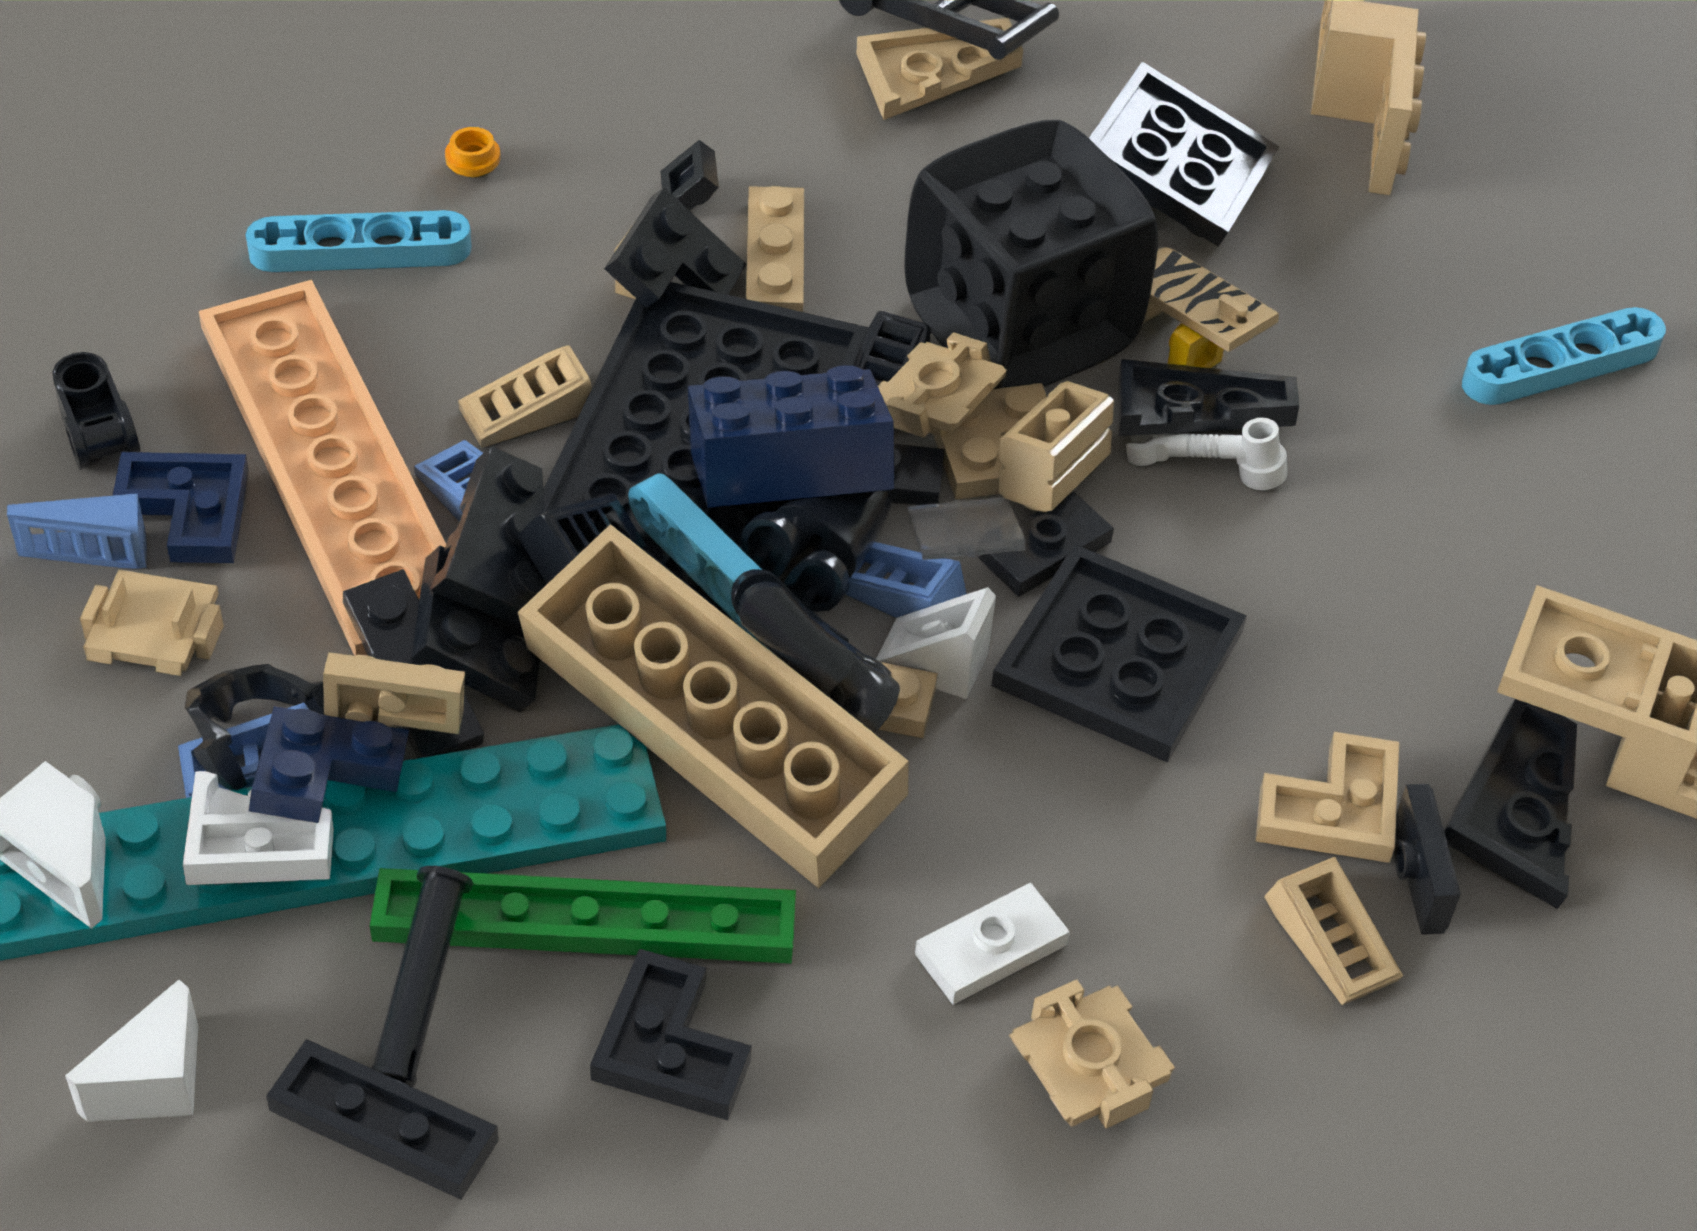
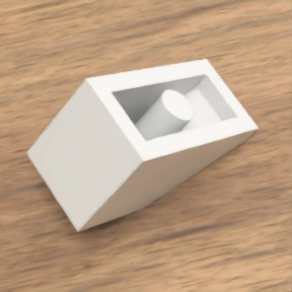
M45 761L0 798V860L92 929L102 920L106 838L98 812L101 801L95 790L78 775H72L68 778Z

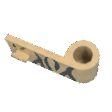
M1168 247L1158 249L1151 295L1143 324L1165 312L1227 352H1230L1278 323L1279 313L1179 252Z

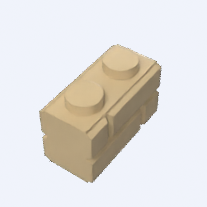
M1069 381L1060 383L1048 394L1047 398L1039 402L1000 438L999 460L1003 466L999 469L998 492L1004 496L1003 498L1022 504L1030 510L1045 513L1052 511L1111 454L1112 430L1108 427L1113 423L1114 400L1109 397V394Z

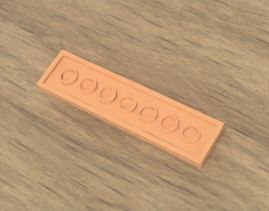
M312 280L200 310L198 312L201 328L354 656L367 655L343 605V591L404 569L418 599H420L425 558L438 546L446 547V543Z

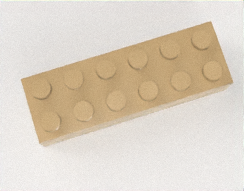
M611 524L518 611L528 650L818 889L908 795L909 761Z

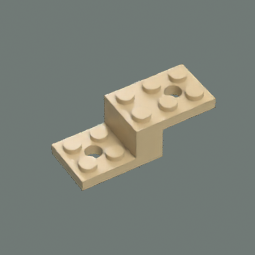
M1325 0L1320 21L1311 114L1374 124L1369 192L1390 195L1395 175L1406 174L1411 143L1404 142V140H1408L1410 132H1417L1421 115L1422 100H1418L1424 75V66L1420 64L1425 48L1426 32L1417 31L1419 9L1365 2L1364 0Z
M1536 585L1497 692L1621 736L1622 738L1606 786L1697 819V640ZM1576 653L1584 655L1592 660L1595 666H1578L1571 662L1566 654Z

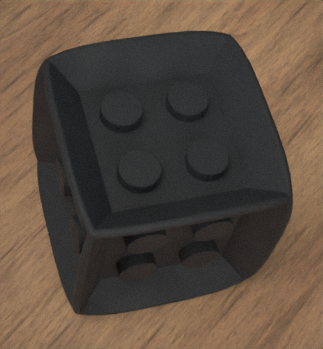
M1041 120L1027 123L948 152L932 161L920 171L913 185L907 217L904 257L907 290L923 323L929 325L931 333L943 347L948 348L947 338L953 332L987 343L991 362L1002 365L1007 369L1006 376L994 389L1038 383L1046 386L1111 358L1135 340L1145 320L1151 295L1158 251L1157 222L1149 203L1140 190L1084 133L1062 120Z

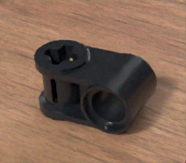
M77 352L60 359L52 371L53 382L66 434L78 468L80 470L89 468L91 460L122 451L141 452L126 402L121 400L103 358L94 353Z

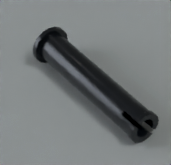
M423 866L418 869L416 877L422 884L375 1060L370 1067L411 1087L416 1084V1073L463 894L469 893L473 886L472 879L467 875L440 866Z

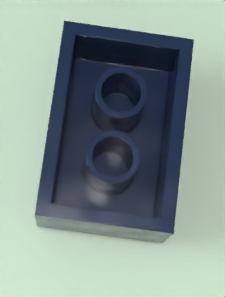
M837 366L829 369L827 373L811 375L779 371L769 374L765 379L739 381L732 377H715L707 380L702 385L688 386L691 454L708 508L894 489V421L870 369L862 370L855 366Z

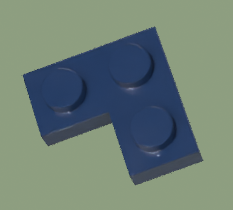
M121 452L113 495L138 494L142 515H172L167 541L170 562L234 563L249 474L246 454Z
M274 706L251 790L248 811L319 823L328 781L397 792L409 730L386 726L376 721L362 722L322 715L308 709L294 710Z

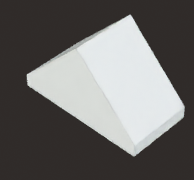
M987 587L896 618L876 660L938 673L937 690L967 699L988 655L996 595Z
M177 980L65 1075L77 1113L87 1122L193 1115L198 1023L189 987L180 980Z

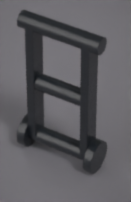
M839 0L842 7L854 16H863L877 8L986 49L997 60H1001L1059 18L1058 8L1054 4L1045 3L1040 5L1029 0H939L934 4L923 0ZM974 5L1015 20L1017 23L1004 31L958 13L968 6Z

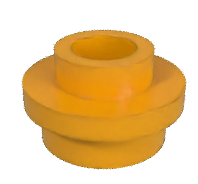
M479 127L462 128L453 133L449 144L446 146V164L457 174L472 178L480 177L490 173L499 165L501 160L500 147L489 131Z

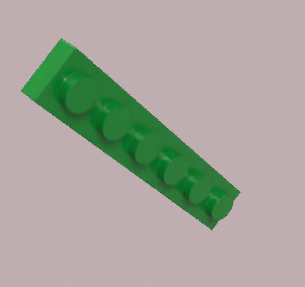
M379 868L369 926L372 942L406 943L422 884L416 877L418 870ZM461 872L472 879L473 886L469 893L463 894L450 946L637 955L639 949L674 958L792 964L796 890Z

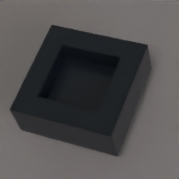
M701 140L694 143L660 171L662 188L665 187L689 211L697 205L707 202L719 188L715 151Z

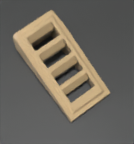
M567 345L538 357L458 400L459 410L479 445L483 448L579 417L592 390L591 381L575 353ZM519 401L521 406L514 410L511 403ZM496 408L500 418L492 421L487 411Z
M1336 857L1279 879L1264 896L1279 923L1341 1005H1345L1395 983L1403 977ZM1317 896L1324 905L1311 909L1307 900ZM1333 917L1339 926L1324 932L1319 922ZM1349 938L1355 945V948L1337 955L1332 945ZM1365 959L1373 970L1351 979L1345 967Z

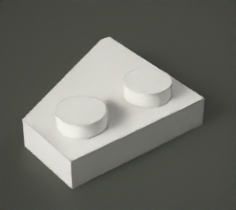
M207 771L195 772L183 860L186 885L330 879L334 831L330 809L322 807L319 823L249 812L251 790L248 796L219 787L217 774Z

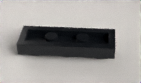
M404 569L343 591V605L368 656L379 660L424 665L411 658L419 599ZM465 693L464 711L459 734L402 726L403 729L409 730L408 740L417 758L469 750L483 744L484 732Z
M308 1039L304 1041L266 1095L269 1111L460 1200L464 1197L499 1141L497 1125Z

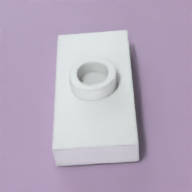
M1030 882L917 940L915 955L952 1005L1067 946L1070 931Z

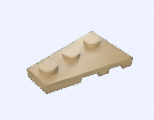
M1009 18L980 21L1004 31L1012 26ZM930 28L858 36L856 54L882 118L885 120L1021 67L1023 48L1020 46L1003 59L997 60L986 49Z

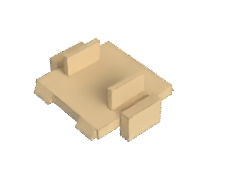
M953 332L947 338L948 348L930 342H920L907 355L909 361L889 382L882 381L878 388L894 421V428L923 438L928 433L941 437L944 431L953 433L1006 376L1007 369L1002 365L991 362L986 342Z
M118 570L109 590L107 586L95 585L80 617L84 637L87 639L83 646L86 660L105 664H112L113 660L155 666V672L181 676L183 671L186 672L194 651L197 658L210 660L224 626L220 605L215 604L219 595L218 587L216 585Z
M1076 979L1034 998L1031 1014L1033 1021L1013 1029L1009 1037L1023 1058L1030 1064L1050 1094V1099L1071 1127L1099 1114V1120L1107 1129L1149 1109L1153 1088L1168 1082L1175 1067L1161 1046L1153 1048L1129 1013L1133 1006L1118 985L1113 988L1109 985L1083 997L1084 989Z

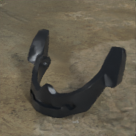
M261 664L226 670L187 691L185 709L191 716L203 739V742L193 750L194 756L207 772L217 774L218 783L229 790L241 789L247 785V782L229 747L232 744L231 735L226 729L212 721L211 718L217 722H226L231 719L233 708L237 703L250 699L275 700L294 706L305 703L309 710L324 715L323 681L310 683L294 674L277 669L270 664Z

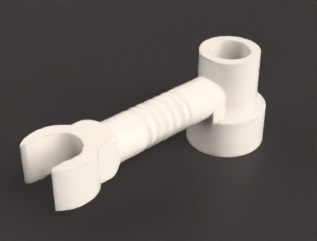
M1255 418L1248 421L1243 426L1242 435L1221 434L1219 436L1215 434L1213 436L1212 434L1190 435L1189 433L1131 436L1132 443L1126 444L1127 460L1136 466H1147L1156 461H1166L1169 457L1190 456L1194 458L1196 456L1200 458L1202 456L1203 458L1220 457L1222 459H1236L1237 464H1239L1241 481L1247 487L1255 490L1273 489L1281 485L1288 475L1287 454L1285 448L1280 444L1278 425L1268 418Z

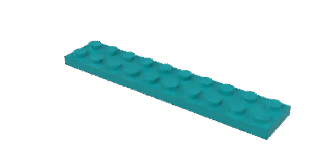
M617 724L403 761L397 792L328 781L323 808L331 810L334 829L330 879L186 885L183 860L192 797L101 812L99 816L106 838L102 920L91 929L0 860V961L375 894L379 868L418 870L423 866H440L459 872L487 874L666 842V822L647 749L644 744L621 725ZM252 787L230 791L248 796Z

